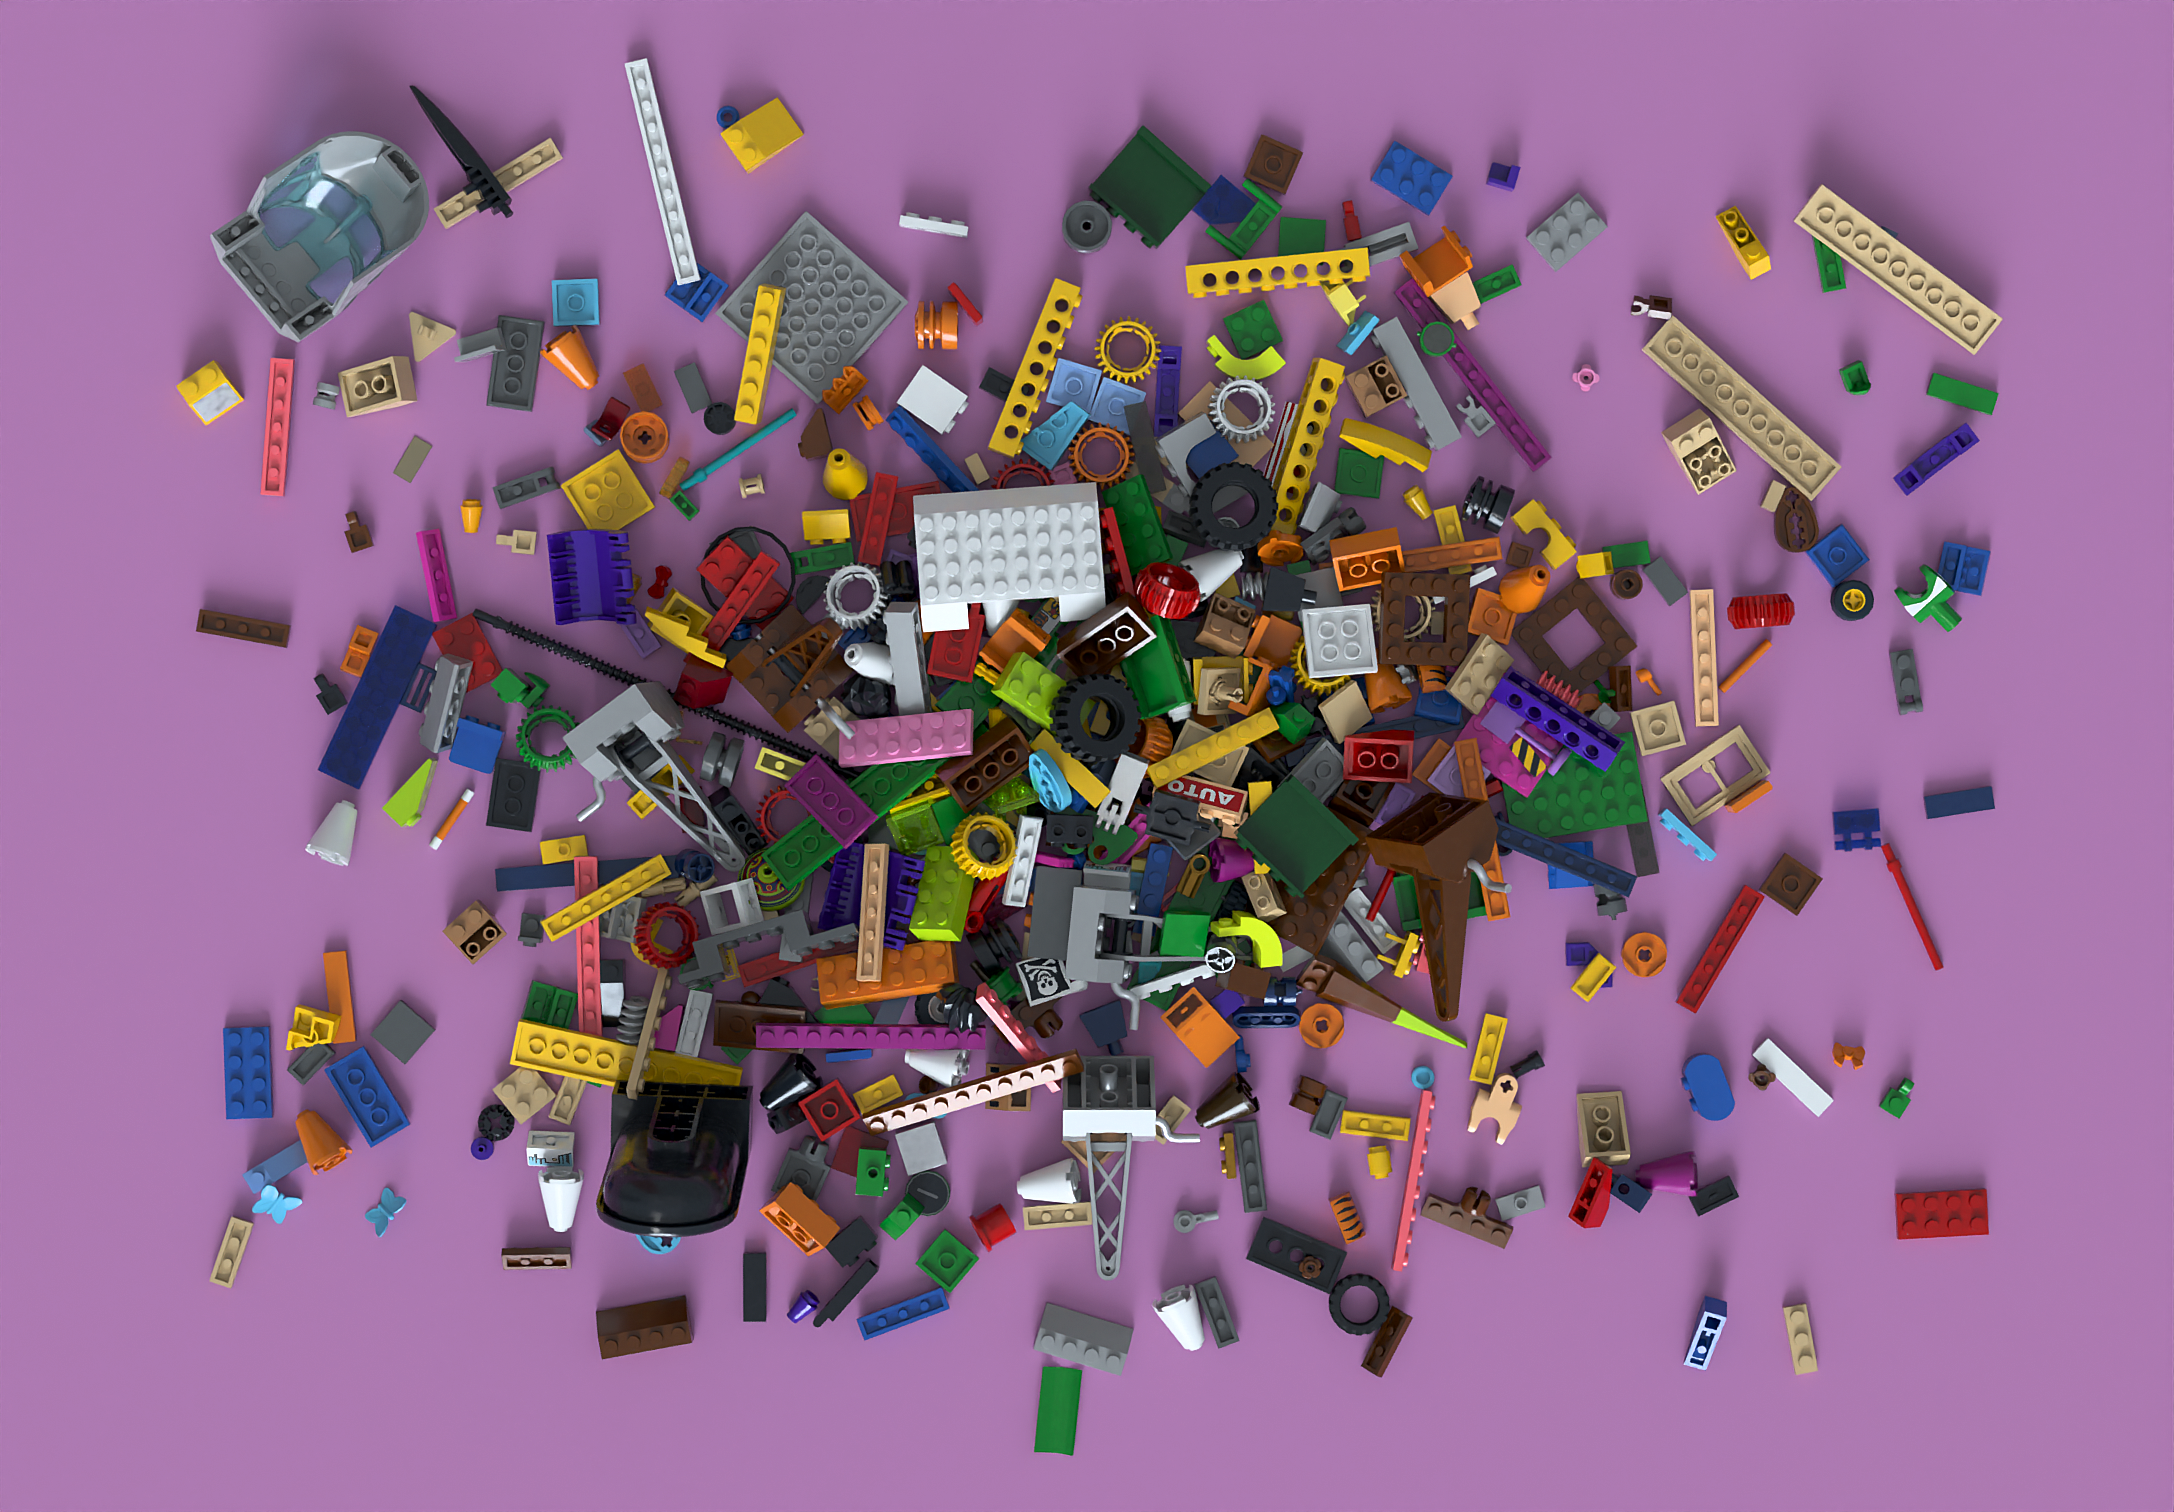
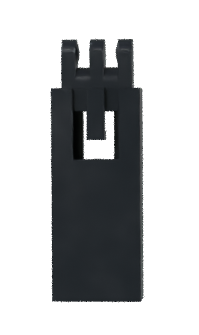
M868 1257L817 1314L813 1325L818 1328L828 1318L833 1322L879 1271V1266Z

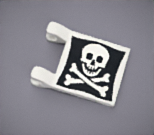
M1031 958L1015 964L1030 1007L1074 992L1084 991L1088 986L1087 981L1076 980L1070 983L1069 979H1065L1066 969L1062 960Z

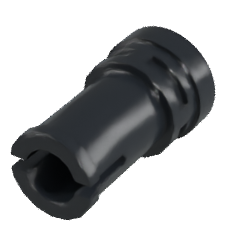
M1535 1050L1527 1055V1058L1511 1065L1510 1068L1512 1072L1520 1069L1513 1073L1516 1079L1532 1070L1544 1067L1545 1064L1538 1051Z

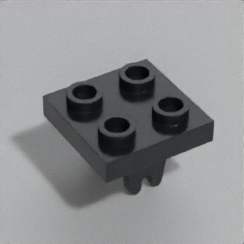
M1252 745L1231 787L1248 791V782L1270 780L1273 792L1287 774L1273 762L1268 764L1257 748Z

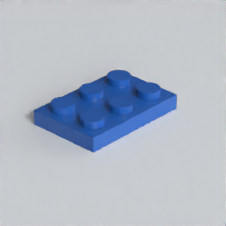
M1394 141L1370 181L1429 216L1453 176Z

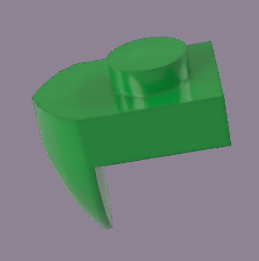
M1855 361L1839 369L1848 393L1865 395L1869 392L1871 383L1862 361Z
M525 672L524 674L536 687L521 703L527 709H531L532 706L537 708L545 699L542 696L549 689L550 684L535 674Z

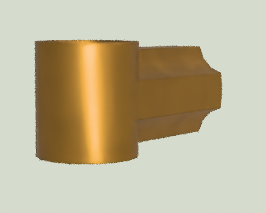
M1197 852L1188 859V864L1176 887V891L1194 899L1205 873L1210 868V861L1205 854ZM1199 857L1205 860L1203 868L1195 869L1193 861Z

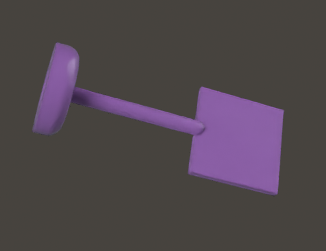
M1497 700L1480 724L1506 744L1509 743L1515 733L1519 734L1554 760L1548 768V772L1554 776L1572 750L1565 747L1558 755H1555L1520 729L1526 720L1525 718L1519 716Z

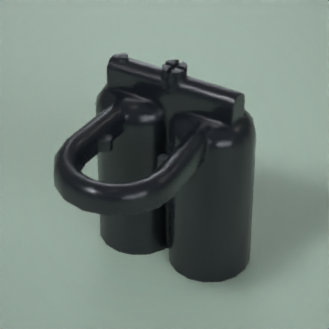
M905 560L899 561L896 565L892 561L881 563L880 573L883 589L888 596L886 600L887 606L894 599L892 595L903 596L904 602H909V595L914 594L915 589L911 563Z

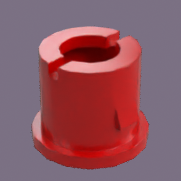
M1001 1203L976 1217L974 1215L969 1216V1220L987 1252L992 1251V1246L1016 1233L1015 1227Z

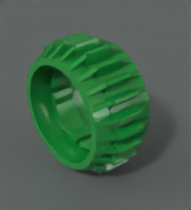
M542 705L541 710L534 708L533 714L527 713V719H521L522 726L517 727L519 733L516 734V739L519 741L516 742V747L521 748L519 755H525L524 762L530 761L531 768L537 766L538 771L543 768L546 769V773L549 772V769L557 772L559 767L564 770L566 763L572 765L571 758L577 759L568 745L564 750L560 751L559 756L557 754L545 756L536 752L530 740L532 731L535 727L539 726L540 721L542 723L548 721L556 722L567 731V734L580 725L579 722H574V715L568 716V710L563 712L560 706L557 709H553L552 705L549 708H545Z

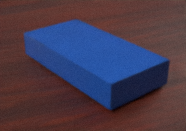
M872 1049L827 1052L826 1062L868 1059L873 1056Z

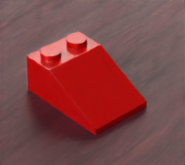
M1391 729L1346 735L1344 742L1343 780L1412 783L1414 731Z

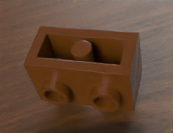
M1236 958L1235 964L1230 971L1218 974L1216 987L1265 999L1271 973L1263 971L1264 967L1261 968L1254 963H1251L1250 967L1245 966L1244 960Z

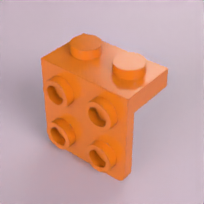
M1262 610L1260 616L1256 615L1251 627L1254 629L1247 638L1243 656L1248 658L1260 656L1279 665L1280 668L1283 665L1287 666L1291 657L1290 652L1292 649H1295L1294 645L1300 639L1302 628Z

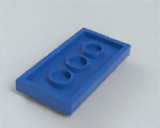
M270 1026L223 1028L226 1120L273 1118Z
M365 1046L324 1069L371 1148L411 1124Z

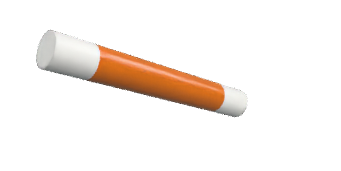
M468 788L466 789L429 846L435 850L438 849L475 794Z

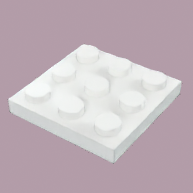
M1370 604L1303 609L1301 611L1309 678L1377 673L1378 666Z

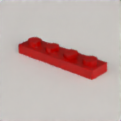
M879 472L875 474L858 562L876 566L881 564L898 476Z

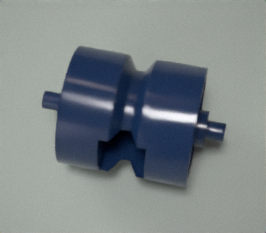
M684 849L675 858L674 866L676 872L681 877L691 881L704 883L714 873V861L707 854L693 849Z
M1270 977L1265 999H1263V1006H1277L1278 1003H1281L1283 1006H1296V996L1302 994V989L1296 987V977H1282L1281 980H1278L1277 977Z

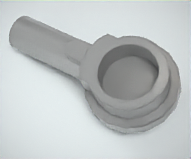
M1182 1210L1175 1215L1173 1224L1179 1232L1188 1233L1194 1229L1197 1223L1219 1219L1218 1212L1215 1210L1194 1215L1188 1210Z

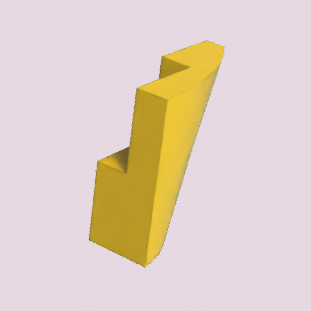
M301 1004L295 1007L293 1027L288 1032L286 1050L290 1051L303 1046L311 1047L319 1043H331L336 1036L341 1016Z

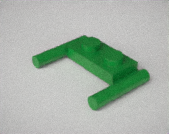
M1248 178L1242 186L1256 196L1259 201L1229 239L1212 225L1205 231L1240 260L1283 207Z

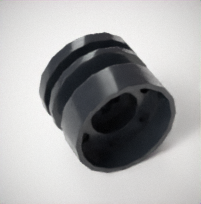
M1478 476L1476 481L1470 486L1465 497L1461 520L1467 521L1471 513H1473L1474 516L1471 524L1476 525L1480 517L1485 518L1483 529L1498 534L1509 511L1515 490L1501 484L1494 493L1491 491L1493 481L1489 480L1485 488H1482L1484 477Z
M1000 916L994 918L998 925L997 929H994L990 922L986 923L989 931L987 935L981 930L966 935L973 951L989 976L1002 969L999 960L1001 957H1004L1009 964L1013 963L1009 955L1011 951H1013L1017 959L1023 957L1016 936L1010 926Z

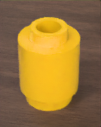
M1386 1145L1368 1148L1369 1154H1367L1370 1175H1375V1179L1389 1177L1388 1173L1392 1172L1390 1153L1387 1151Z

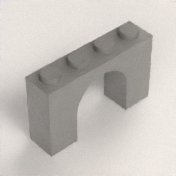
M1204 412L1196 414L1155 439L1158 444L1155 446V449L1161 458H1166L1169 463L1166 466L1167 470L1173 478L1177 477L1180 482L1177 486L1183 497L1188 496L1189 500L1196 483L1192 481L1186 470L1187 455L1195 445L1217 433ZM1234 485L1220 489L1213 498V514L1249 492L1242 487Z

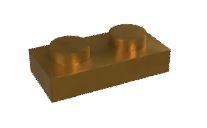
M1226 1131L1223 1132V1137L1219 1138L1220 1151L1225 1152V1160H1221L1222 1174H1226L1227 1179H1236L1233 1132Z

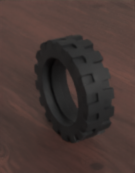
M1362 1273L1350 1274L1340 1279L1335 1287L1332 1288L1329 1297V1311L1337 1326L1346 1333L1357 1336L1368 1335L1376 1329L1378 1330L1383 1322L1387 1320L1390 1310L1389 1296L1384 1286L1372 1276ZM1359 1285L1371 1289L1378 1300L1377 1312L1373 1318L1363 1323L1351 1322L1345 1318L1340 1307L1341 1298L1345 1291Z

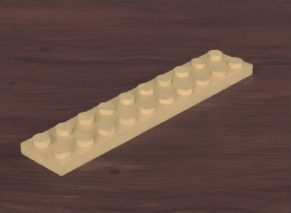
M1822 183L1793 219L1795 223L1973 355L1977 353L2003 320L2001 316Z
M1673 315L1642 348L1646 355L1791 485L1800 490L1809 501H1812L1842 468Z

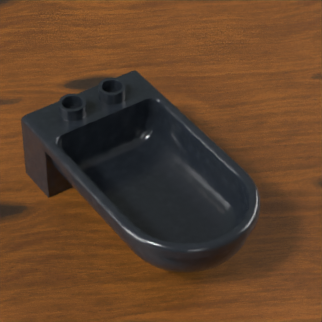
M616 1080L612 1092L611 1152L596 1200V1212L599 1218L615 1229L651 1237L702 1235L717 1231L732 1223L738 1214L751 1153L753 1086L645 1081L643 1092H639L637 1100L627 1096L628 1080Z

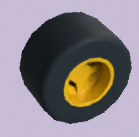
M1849 580L1835 587L1831 594L1830 603L1832 610L1838 617L1847 621H1856L1863 619L1870 613L1874 604V596L1867 584L1858 580Z

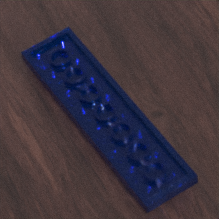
M395 605L319 765L318 771L356 789L361 788L416 668L436 630L437 624Z

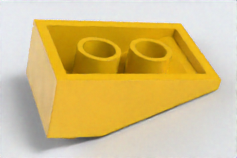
M778 97L720 133L748 174L804 135Z

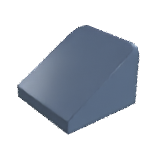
M595 420L587 425L583 431L599 447H602L608 440L591 430L598 421ZM600 427L602 431L610 433L608 429Z

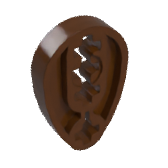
M1789 487L1784 490L1774 513V536L1779 546L1784 550L1792 553L1804 552L1810 549L1818 539V522L1814 510L1805 495L1796 487ZM1789 491H1792L1793 495L1797 494V499L1794 500L1793 505L1790 500H1786ZM1793 513L1801 519V521L1797 522V527L1802 528V533H1799V539L1804 540V544L1800 545V549H1798L1797 545L1792 544V541L1796 540V535L1791 534V530L1794 529V523L1789 522V518L1793 517Z

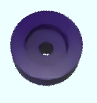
M479 1137L471 1145V1153L478 1160H486L494 1153V1143L488 1138Z

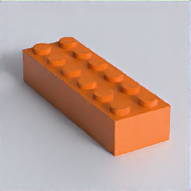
M925 941L904 945L903 950L890 947L883 948L881 981L856 980L858 952L816 959L820 1003L826 1009L934 993L954 983H959L956 946L953 941Z

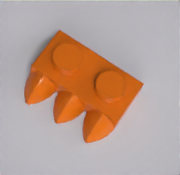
M852 365L844 366L843 375L840 378H833V387L830 390H822V400L839 415L869 380Z

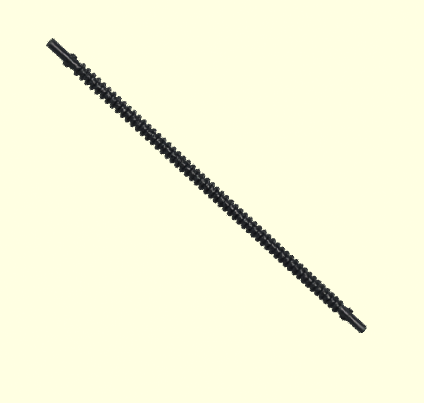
M475 609L472 616L493 625L496 629L505 630L506 634L510 632L512 636L517 635L518 639L524 638V642L529 640L530 644L536 643V647L541 645L543 650L548 648V652L554 651L555 655L559 653L560 657L566 656L567 660L571 658L573 659L572 662L578 661L579 665L585 664V668L590 666L591 670L597 669V673L602 671L604 676L606 674L609 675V678L613 676L616 681L620 679L621 683L627 682L628 686L637 683H647L646 678L642 680L640 679L641 676L635 677L634 673L628 674V670L623 672L622 668L617 669L616 665L611 667L609 662L605 664L604 660L600 662L597 657L593 659L592 655L586 656V652L581 654L579 649L574 651V648H568L567 644L562 646V643H556L555 639L551 641L548 636L544 638L543 634L537 635V631L532 633L531 629L525 630V626L520 628L518 623L513 625V621L507 622L500 616L495 617L479 609ZM669 688L667 692L673 699L676 691L672 693L671 689ZM674 700L677 706H682V709L688 708V712L693 710L695 715L700 713V717L706 716L707 720L711 718L713 719L712 722L718 721L719 725L723 723L725 724L724 727L730 726L731 730L737 729V733L742 731L743 735L749 734V738L754 736L755 740L760 739L761 743L765 741L768 746L772 744L773 748L779 747L780 751L784 749L785 753L791 752L792 756L798 755V759L803 757L804 761L810 760L817 754V751L811 752L810 748L808 750L804 749L805 746L799 747L798 743L792 744V740L787 742L786 738L780 739V735L775 737L774 733L769 734L768 730L764 732L761 727L757 729L756 725L752 727L749 722L745 724L744 720L738 721L737 717L733 719L731 714L726 716V713H720L719 709L714 711L713 707L708 708L707 706L693 709ZM822 753L818 755L836 774L840 773L845 778L849 779L852 777L854 780L860 776V772L853 770V767L841 768L839 762L836 763L835 759L829 760V756L824 758Z

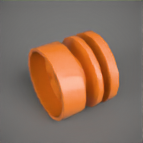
M919 301L915 314V337L918 349H924L925 339H929L930 349L934 348L936 339H940L942 349H957L958 301H943L940 312H936L934 301H930V311H925V302Z
M646 411L634 413L625 420L621 427L620 438L623 450L635 462L643 464L656 462L668 450L669 435L667 426L654 413ZM643 434H647L648 438H652L647 441V444H643L642 440H639V438H643Z

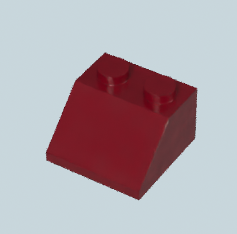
M692 654L681 673L673 699L693 709L723 703L734 673Z

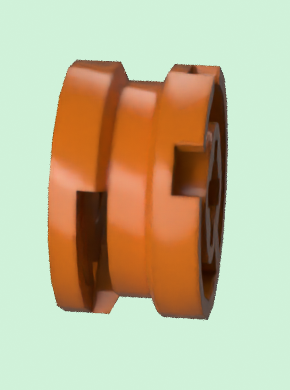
M868 395L862 397V401L859 403L856 401L852 404L868 431L872 430L875 424L878 423L880 425L884 422ZM861 410L864 412L865 416L867 417V419H868L867 421L865 420V418H864L863 415L861 414V412H860Z

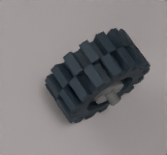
M1235 880L1232 882L1226 896L1222 895L1220 898L1223 902L1217 912V918L1232 919V911L1246 910L1247 907L1245 905L1249 895L1245 885Z

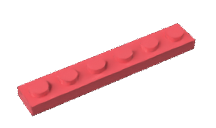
M270 359L261 495L285 497L294 359Z
M985 982L978 985L975 1000L1027 1063L1049 1057L1045 1051L1042 1052L1038 1047L1035 1039L1024 1030L1022 1023L1013 1017L1009 1007L1003 1005L998 999L997 993L990 989ZM1062 1078L1045 1084L1054 1093L1061 1089Z

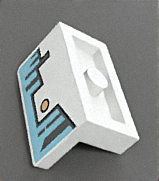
M1086 860L1083 868L1085 873L1084 885L1129 889L1132 865L1115 863L1098 865Z
M529 1131L527 1142L528 1165L573 1167L575 1132Z

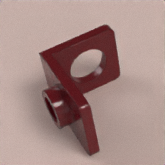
M611 397L600 419L593 425L591 430L611 441L620 431L631 408L618 399ZM600 427L608 429L610 433L602 431Z

